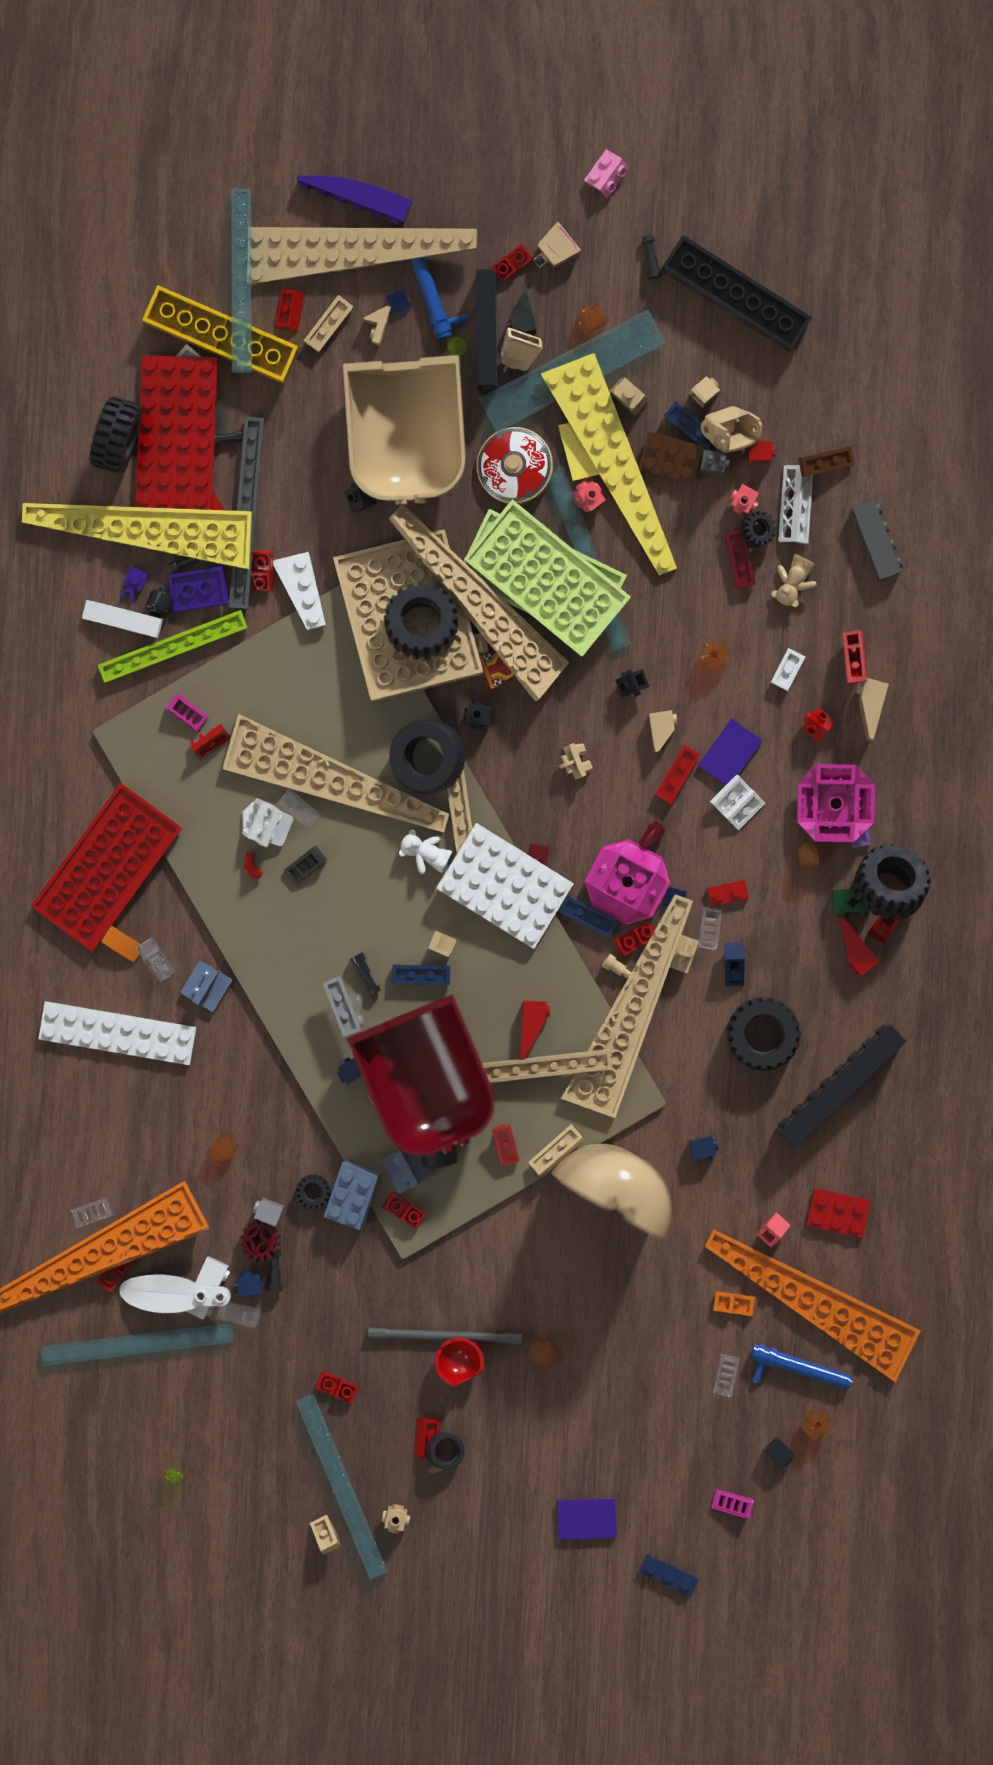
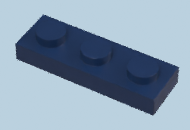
M675 401L664 414V417L694 443L704 446L703 450L709 451L713 445L701 431L702 422Z
M568 895L558 911L610 938L618 922L614 918Z
M392 965V984L450 985V966Z
M646 1554L639 1569L640 1573L689 1596H692L699 1581L698 1577L649 1554Z

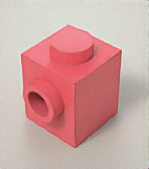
M776 1212L766 1221L756 1235L772 1247L781 1239L790 1227V1224Z

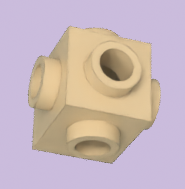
M393 1504V1506L388 1507V1511L383 1512L382 1522L385 1523L384 1528H388V1532L399 1533V1531L404 1530V1526L408 1527L410 1516L407 1515V1509H404V1506ZM393 1517H398V1518H399V1522H398V1523L392 1522V1518H393Z

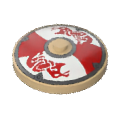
M521 427L502 429L490 436L479 451L477 458L478 478L483 488L498 501L507 504L511 500H514L517 504L529 502L537 498L550 483L553 474L552 453L546 442L529 429Z

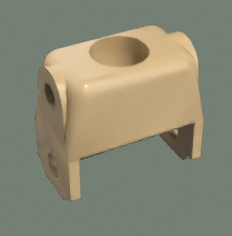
M730 406L706 415L705 420L701 423V431L714 447L723 453H728L756 443L762 436V423L760 418L738 407Z

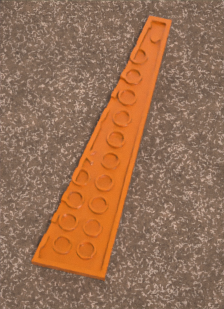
M183 1181L0 1288V1313L210 1230L187 1183Z
M712 1230L705 1244L706 1248L896 1383L921 1330L719 1231Z

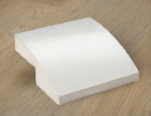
M738 775L710 801L737 830H740L765 804L756 792Z

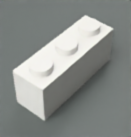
M208 1256L195 1283L200 1286H220L221 1282H226L230 1271L227 1270L229 1265ZM201 1292L198 1294L199 1299H204V1294ZM197 1306L186 1312L204 1320L206 1316L210 1317L214 1306Z

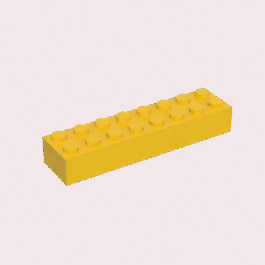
M157 285L142 319L146 325L282 384H285L299 352L297 345Z

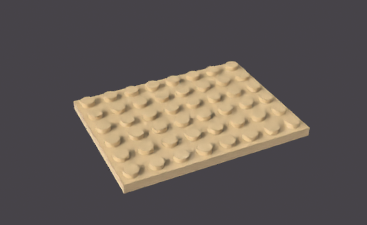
M445 529L433 532L449 547ZM406 539L333 557L371 702L483 674L469 618L453 598V604L456 605L458 614V632L454 642L450 643V648L447 651L442 650L441 655L437 657L431 655L428 660H425V657H419V660H415L412 655L406 657L402 651L398 652L394 649L393 643L389 642L384 622L385 609L387 604H390V598L393 595L396 596L399 589L403 588L405 590L409 584H413V587L418 586V582H424V586H429V583L435 585L436 589L441 587L445 590L446 595L449 594ZM428 607L413 608L406 613L403 619L405 629L416 636L431 634L438 628L440 623L439 615Z

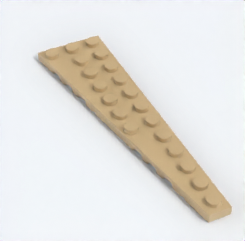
M248 227L247 285L363 268L408 259H419L433 255L438 256L446 253L476 250L477 229Z
M400 505L390 516V521L535 701L539 700L569 662L407 507Z
M240 714L237 716L222 769L444 833L449 818L448 813Z
M674 895L588 1051L611 1049L613 1069L575 1073L561 1099L616 1118L691 909L692 900Z

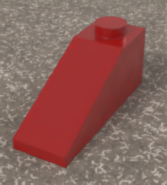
M862 630L843 632L848 685L867 682V655Z
M841 917L839 918V924L847 959L850 963L848 967L854 975L859 974L862 976L875 966L879 960L845 918Z
M524 1000L520 1058H525L543 1027L546 1017H550V1006H547L545 1001Z

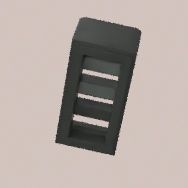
M315 845L288 866L284 872L297 885L326 862L327 859ZM311 853H312V854L315 856V858L319 861L318 863H317V862L315 861V859L311 856ZM305 858H307L309 862L313 865L312 868L304 860ZM298 863H301V864H302V866H303V867L306 869V871H307L306 873L301 869V867L298 865ZM293 867H294V868L298 871V873L301 875L299 878H298V876L294 873V871L292 870Z

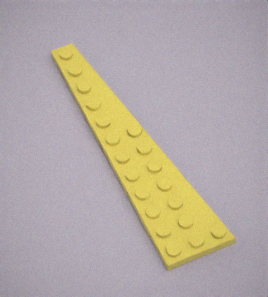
M595 353L541 373L540 375L563 411L658 575L677 569Z
M23 503L22 523L250 570L251 511Z

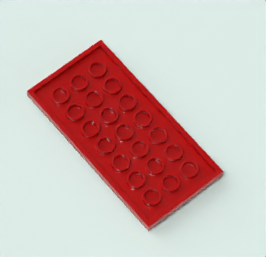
M142 355L140 406L143 409V415L138 436L135 507L212 510L218 357Z
M120 782L31 907L93 952L183 827Z

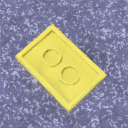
M570 424L558 425L572 480L577 481L599 475Z

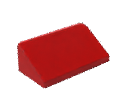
M281 290L275 323L276 328L298 331L304 293L295 290Z
M416 1419L414 1456L427 1458L426 1447L432 1436L439 1433L440 1419ZM438 1444L436 1445V1448H435L436 1458H437Z

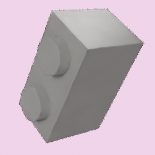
M262 1198L261 1201L256 1202L252 1213H255V1219L276 1226L284 1206Z

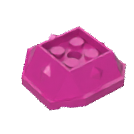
M817 764L798 783L797 822L816 842H855L875 824L876 785L856 765ZM836 798H839L842 802L839 809L832 807V801Z
M627 839L602 847L585 879V885L593 908L627 925L653 917L670 885V880L661 856ZM625 876L632 878L633 884L631 887L623 886L622 879Z

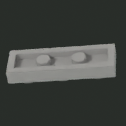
M341 976L324 982L323 986L343 1037L361 1031Z

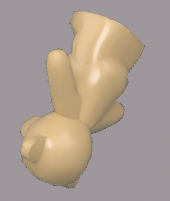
M794 554L788 574L782 565L777 567L784 585L778 590L773 591L771 595L785 606L798 607V591L813 589L817 586L815 581L804 582L816 564Z

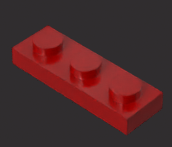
M684 745L655 795L672 804L701 754Z

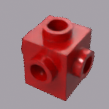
M817 707L813 713L809 711L803 719L805 723L801 729L820 742L835 720Z

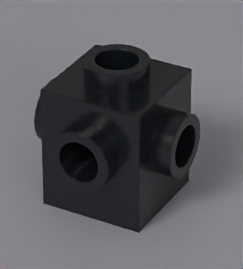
M356 482L350 485V489L344 491L351 513L366 510L377 504L376 499L366 494Z
M632 669L621 673L622 677L615 680L622 698L630 696V699L641 695L640 691L650 687L643 669L632 672Z
M472 701V704H468V708H464L463 720H467L470 728L474 729L490 726L491 706H485L484 702ZM475 712H479L481 716L479 718H475L473 714Z

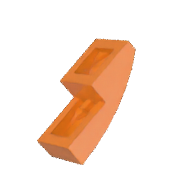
M113 926L109 928L101 940L102 943L132 962L136 961L145 947Z
M716 1291L713 1311L754 1316L756 1297Z

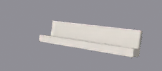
M784 465L778 542L808 544L813 475L802 477L800 465ZM790 470H796L795 478L791 481ZM791 489H793L794 496L790 500L788 497V492ZM791 507V509L793 510V514L789 519L787 517V511ZM788 527L791 528V538H785Z

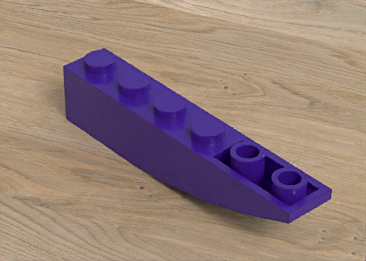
M331 176L297 177V183L303 189L310 190L312 188L317 190V193L321 196H333L335 201L346 204L348 202L353 204V208L360 211L366 209L371 211L370 214L377 218L384 216L389 218L388 221L395 225L405 223L412 206L411 199L365 182Z

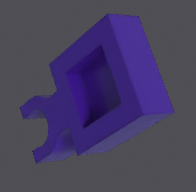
M131 566L123 582L128 587L121 593L120 597L124 598L126 593H130L131 598L129 602L132 603L135 590L142 591L149 575Z

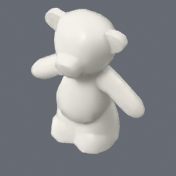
M410 830L409 834L401 842L399 855L401 857L406 855L416 856L417 868L420 874L425 873L424 861L437 871L443 873L453 851L433 846L441 841L442 837L440 835H435L422 842L416 836L415 830Z

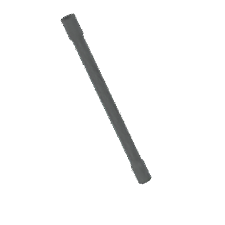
M370 1327L368 1329V1339L447 1341L458 1337L467 1338L473 1342L522 1345V1333L399 1330Z

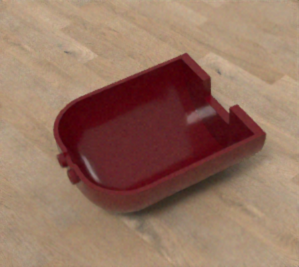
M453 994L347 1038L385 1132L391 1142L400 1150L418 1156L431 1155L439 1151L444 1154L453 1150L452 1146L455 1144H459L461 1147L470 1143L469 1139L480 1134L491 1121L495 1109L494 1091Z

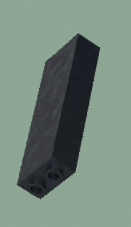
M495 269L476 270L478 390H482V393H493V390H497Z

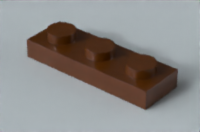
M851 446L798 458L802 477L854 465Z

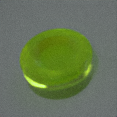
M461 337L452 338L448 343L449 353L452 356H463L467 351L466 341Z
M167 1468L164 1473L165 1478L175 1484H180L184 1478L179 1471L173 1468Z

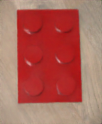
M814 1188L806 1226L863 1238L871 1200Z

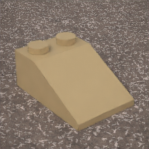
M867 678V682L859 683L856 691L859 694L858 701L866 741L874 740L889 685Z

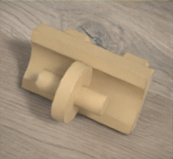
M572 743L563 748L565 755L561 756L563 764L559 765L560 769L566 768L568 774L573 773L575 780L586 776V773L593 770L589 760L582 763L579 757L586 753L584 744L575 745Z
M681 935L670 968L688 974L699 941Z

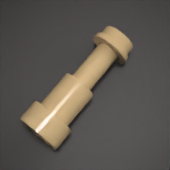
M611 954L607 956L602 964V967L606 970L610 969L627 979L631 974L626 969V966L617 961L616 957Z

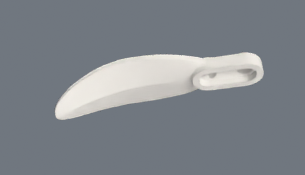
M171 1275L134 1277L123 1282L119 1289L121 1297L130 1305L157 1313L183 1312L197 1306L222 1307L231 1300V1293L225 1287L200 1286L191 1280ZM200 1292L204 1294V1299H199L198 1294ZM219 1293L223 1295V1300H218L217 1295Z

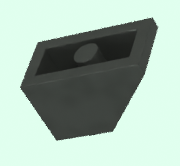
M523 292L509 316L510 321L507 322V326L529 334L536 332L537 328L527 292Z

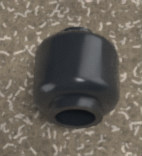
M160 587L150 592L146 607L151 615L155 617L168 615L174 601L172 595L169 594V590Z

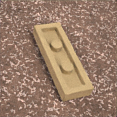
M338 295L303 341L319 353L354 306Z
M571 1124L528 1163L542 1178L585 1139Z

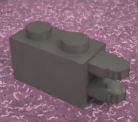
M704 450L699 473L722 477L729 467L730 459L726 458L727 453Z

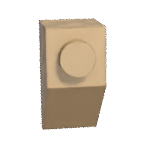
M706 376L691 389L689 395L704 408L719 393L720 389L718 387L720 385L713 378L709 379Z
M672 710L649 714L654 753L659 752L675 730V726L678 725L677 716L672 714Z

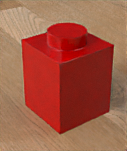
M757 441L747 447L748 463L771 462L772 457H775V446H772V441Z

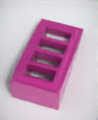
M175 693L165 707L166 710L195 731H198L208 718V715L178 693ZM178 700H180V705L177 707L176 710H174L173 707L176 705ZM185 705H187L188 707L186 708L184 713L180 715L179 713L182 710V708ZM191 710H194L193 714L187 720L186 716L189 714ZM197 714L201 715L197 722L193 724L192 721Z
M716 1489L711 1508L749 1519L754 1500ZM721 1495H723L724 1499L722 1506H719L718 1504ZM728 1497L732 1498L729 1508L726 1507ZM739 1500L737 1510H734L735 1501ZM743 1502L747 1503L745 1512H741Z

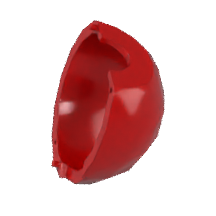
M456 1337L447 1340L439 1347L435 1355V1368L437 1374L444 1382L457 1387L473 1379L483 1371L484 1357L481 1349L475 1342L467 1338Z

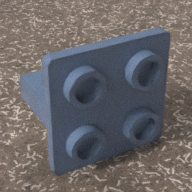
M199 961L181 990V994L191 999L197 1005H201L214 1012L231 984L232 979L203 961Z
M398 1150L381 1160L398 1193H402L411 1187L413 1188L422 1181L432 1177L429 1168L422 1166L421 1156Z

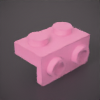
M605 150L584 181L608 198L614 192L620 180L626 175L629 166L621 157Z

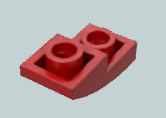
M521 243L490 268L495 269V274L503 283L534 258Z
M254 550L252 552L254 570L251 572L252 590L271 592L273 584V550Z
M647 920L616 938L613 942L622 957L649 942L655 930L650 921Z
M393 1191L382 1206L383 1209L414 1229H417L426 1215V1212Z
M134 1260L101 1273L95 1283L111 1294Z
M321 1370L314 1388L352 1404L359 1386Z

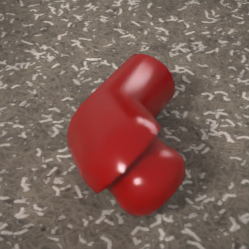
M246 852L244 861L245 872L252 879H260L262 877V870L257 869L254 865L255 853Z

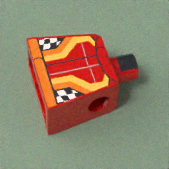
M496 652L479 655L482 669L491 691L515 678V675Z

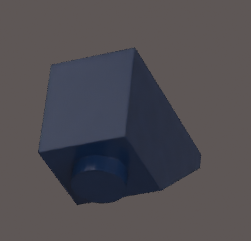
M743 942L724 943L725 986H744L745 954Z

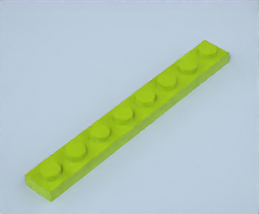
M239 610L101 663L98 667L104 683L248 629L242 611Z

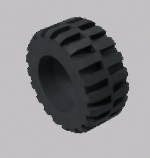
M115 396L108 398L98 418L90 447L89 461L93 467L115 474L125 471L132 457L142 422L143 409L138 403Z
M418 582V586L413 587V584H409L407 589H399L397 595H393L390 598V604L386 606L384 622L388 640L391 644L393 643L394 649L398 652L402 651L406 657L412 655L415 660H419V657H425V660H428L431 655L437 657L441 655L442 650L447 651L450 648V643H453L456 638V633L458 632L457 608L453 604L451 596L449 594L446 595L445 590L441 587L436 589L435 585L429 583V586H424V582ZM416 607L431 608L439 615V626L429 635H413L403 625L406 613Z
M891 844L890 847L888 845H880L879 848L875 847L866 853L857 869L853 882L855 884L854 892L858 894L857 899L860 903L863 902V907L866 910H871L875 916L878 914L883 919L892 918V920H899L900 917L902 919L908 918L918 911L929 892L931 877L928 875V867L924 866L925 862L921 857L918 858L917 853L914 851L910 852L904 846L900 848L898 845ZM882 873L893 874L905 883L907 890L894 891L888 889L879 881L877 875Z
M759 997L748 1000L735 1009L727 1025L726 1037L729 1048L738 1061L749 1068L767 1071L777 1069L793 1058L800 1044L801 1032L796 1015L786 1004L773 998ZM758 1016L772 1017L781 1028L782 1036L779 1044L768 1052L754 1050L746 1040V1028L750 1021Z

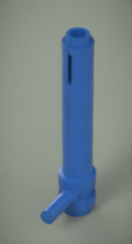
M426 257L410 259L430 316V325L434 328V336L437 337V340L451 337V326L469 321L467 313L448 319L447 313L443 310Z
M754 1344L751 1351L750 1359L758 1363L752 1380L755 1383H760L765 1366H774L844 1390L851 1387L853 1378L848 1374L778 1352L777 1349L772 1347L770 1349L766 1348L763 1344Z

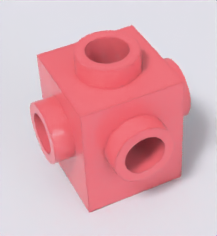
M593 481L581 482L576 486L577 490L572 493L575 497V503L580 508L582 507L585 512L592 511L605 501L601 494L600 486Z
M742 484L739 491L734 490L729 499L732 501L730 505L733 507L732 511L741 516L743 514L747 515L749 511L753 513L758 504L755 500L759 493ZM741 499H745L747 503L743 504Z

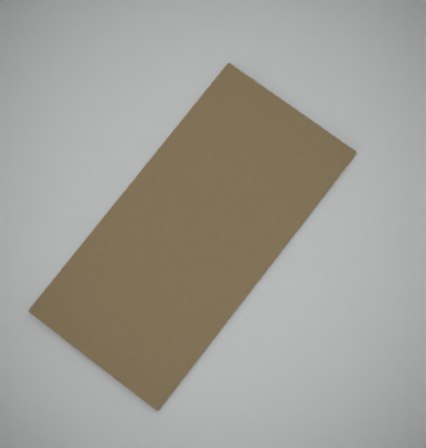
M339 585L320 596L326 627L308 631L296 610L95 728L93 734L121 782L183 827L165 852V857L343 1160H349L382 1173L371 1207L400 1257L405 1259L541 1179L528 1162L571 1124L585 1139L574 1149L576 1150L582 1146L600 1144L662 1108L666 1102L639 1055L637 1056L616 1118L561 1099L575 1073L491 1082L495 1095V1109L492 1119L480 1134L469 1139L470 1143L461 1147L459 1144H455L458 1162L446 1167L429 1168L432 1177L402 1193L397 1192L381 1160L400 1149L387 1136L382 1122L367 1094L369 1091L363 1077L361 1076L347 1085L346 1082L342 1083L337 1075L339 1072L338 1067L341 1066L339 1062L348 1057L351 1060L355 1058L347 1041L348 1037L453 994L481 1062L488 1063L523 1059L520 1058L524 1000L545 1001L547 1006H550V1017H546L543 1027L525 1058L587 1052L611 1008L556 914L536 947L532 949L436 889L457 854L447 789L437 793H417L407 789L397 781V778L392 773L389 763V752L395 735L409 723L419 720L442 721L423 689L371 702L341 586ZM175 693H178L208 715V718L198 731H195L165 709ZM178 700L176 705L173 707L174 710H176L177 707L180 705V700ZM185 705L179 714L182 715L188 706ZM191 710L189 714L186 716L187 720L193 714L194 710ZM197 714L192 723L195 724L201 715ZM240 714L448 813L449 818L444 833L224 770L222 768L231 738L202 760L192 751L193 747L190 741L193 740L197 743L200 740L199 734L205 737L206 734L220 724L232 737L237 716ZM423 739L416 744L412 760L417 771L424 775H431L439 769L442 763V750L435 740ZM465 761L464 774L472 828L475 823H478L516 847ZM256 798L272 804L280 811L293 817L292 825L282 846L269 843L265 847L242 834V812ZM410 830H415L416 836L422 842L435 835H440L442 837L441 841L433 846L453 851L443 873L437 871L424 861L425 873L420 874L417 868L416 856L406 855L401 857L399 855L401 842L409 834ZM316 845L327 861L295 885L284 870ZM246 852L255 853L254 865L257 869L262 870V877L260 879H252L245 872L244 861ZM311 853V856H312V857L315 859V861L318 863L319 861H318V860L315 858V856ZM305 858L304 860L312 868L313 865L309 862L307 858ZM298 863L301 869L306 873V869L302 866L301 863ZM293 867L292 870L294 871V873H295V874L298 876V878H299L301 875H300V874L298 873V871ZM435 931L456 939L450 957L428 948ZM362 952L366 957L365 961L371 970L370 974L376 986L380 985L381 991L373 995L368 993L370 989L363 976H360L355 965L353 966L349 960ZM392 965L450 966V985L392 984ZM339 976L342 978L361 1027V1031L345 1037L341 1033L323 986L324 982ZM504 1124L505 1126H511L520 1161L501 1166L492 1129H496L497 1126ZM392 1191L426 1212L417 1229H414L382 1208Z

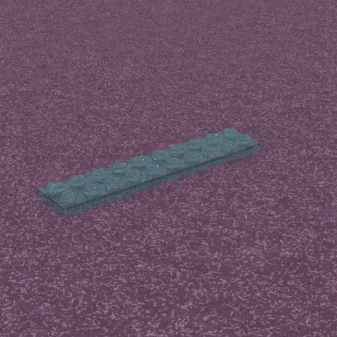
M647 309L479 398V401L497 433L557 402L540 375L541 373L595 353L604 377L665 345L666 342Z

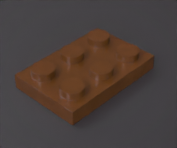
M648 431L639 469L694 484L704 446Z

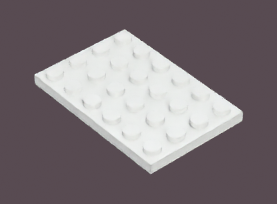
M475 823L436 889L534 949L574 883L478 823Z

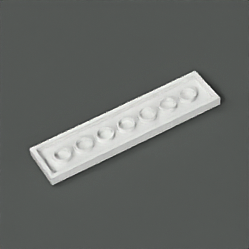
M45 1001L38 1039L190 1065L197 1027Z

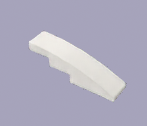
M86 600L82 619L155 638L159 636L163 621L160 618Z

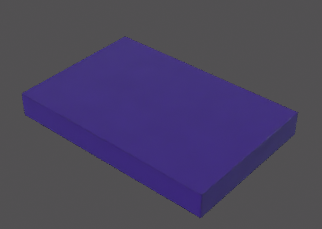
M224 566L168 575L170 595L174 599L172 604L173 613L229 605Z
M731 718L698 766L727 785L736 775H739L763 740Z
M615 1498L557 1500L559 1540L617 1538Z

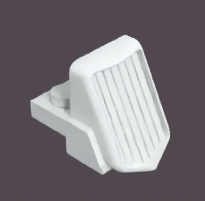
M256 798L242 812V834L265 847L269 843L282 846L292 825L293 817L280 811L272 804Z

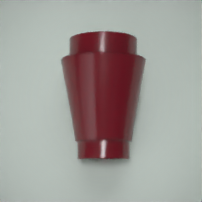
M654 820L652 823H649L639 843L646 849H649V847L665 835L666 828Z

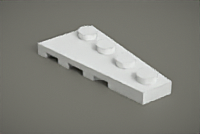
M309 552L273 560V565L306 629L309 631L326 627Z

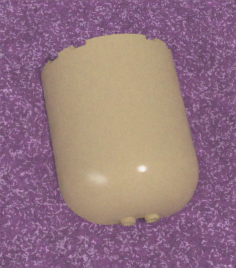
M459 355L420 358V361L383 364L382 361L343 364L349 462L351 474L356 484L366 494L380 500L395 501L396 505L407 504V501L426 503V499L438 497L451 490L461 478L465 467Z
M590 1144L572 1151L552 1169L551 1174L562 1183L609 1210L618 1207L617 1211L622 1213L626 1220L664 1240L671 1219L669 1193L664 1181L655 1169L636 1155L615 1145Z

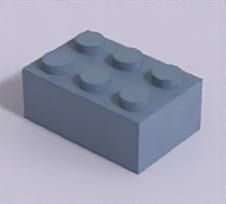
M349 1160L344 1161L341 1164L324 1217L357 1230L362 1229L382 1173Z

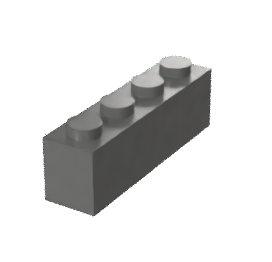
M872 500L852 508L853 517L878 581L901 573L903 564L900 557L896 558L894 553L896 546L893 539L889 540L887 535L889 528L886 521L882 522L880 516L882 510L879 503L876 504Z

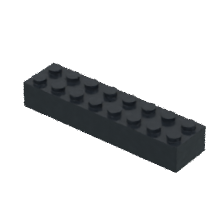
M682 235L662 266L661 270L788 352L792 351L812 319L807 313Z
M882 1024L875 1030L876 1035L872 1039L868 1037L861 1044L863 1047L858 1052L853 1051L847 1057L849 1061L845 1065L840 1064L833 1071L834 1075L831 1078L826 1077L819 1084L821 1088L817 1092L814 1090L805 1097L807 1101L803 1105L798 1104L791 1111L793 1114L789 1118L784 1117L777 1124L779 1126L777 1131L792 1147L796 1148L907 1042L892 1025Z

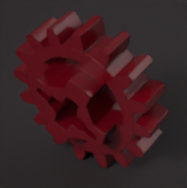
M254 1220V1225L248 1223L249 1228L242 1229L245 1234L239 1236V1238L243 1239L239 1246L245 1247L242 1253H248L247 1258L252 1259L254 1257V1261L257 1262L260 1259L265 1262L266 1256L272 1259V1252L278 1253L276 1246H281V1243L277 1242V1239L281 1238V1235H276L278 1228H272L273 1225L263 1221L260 1223L258 1220Z

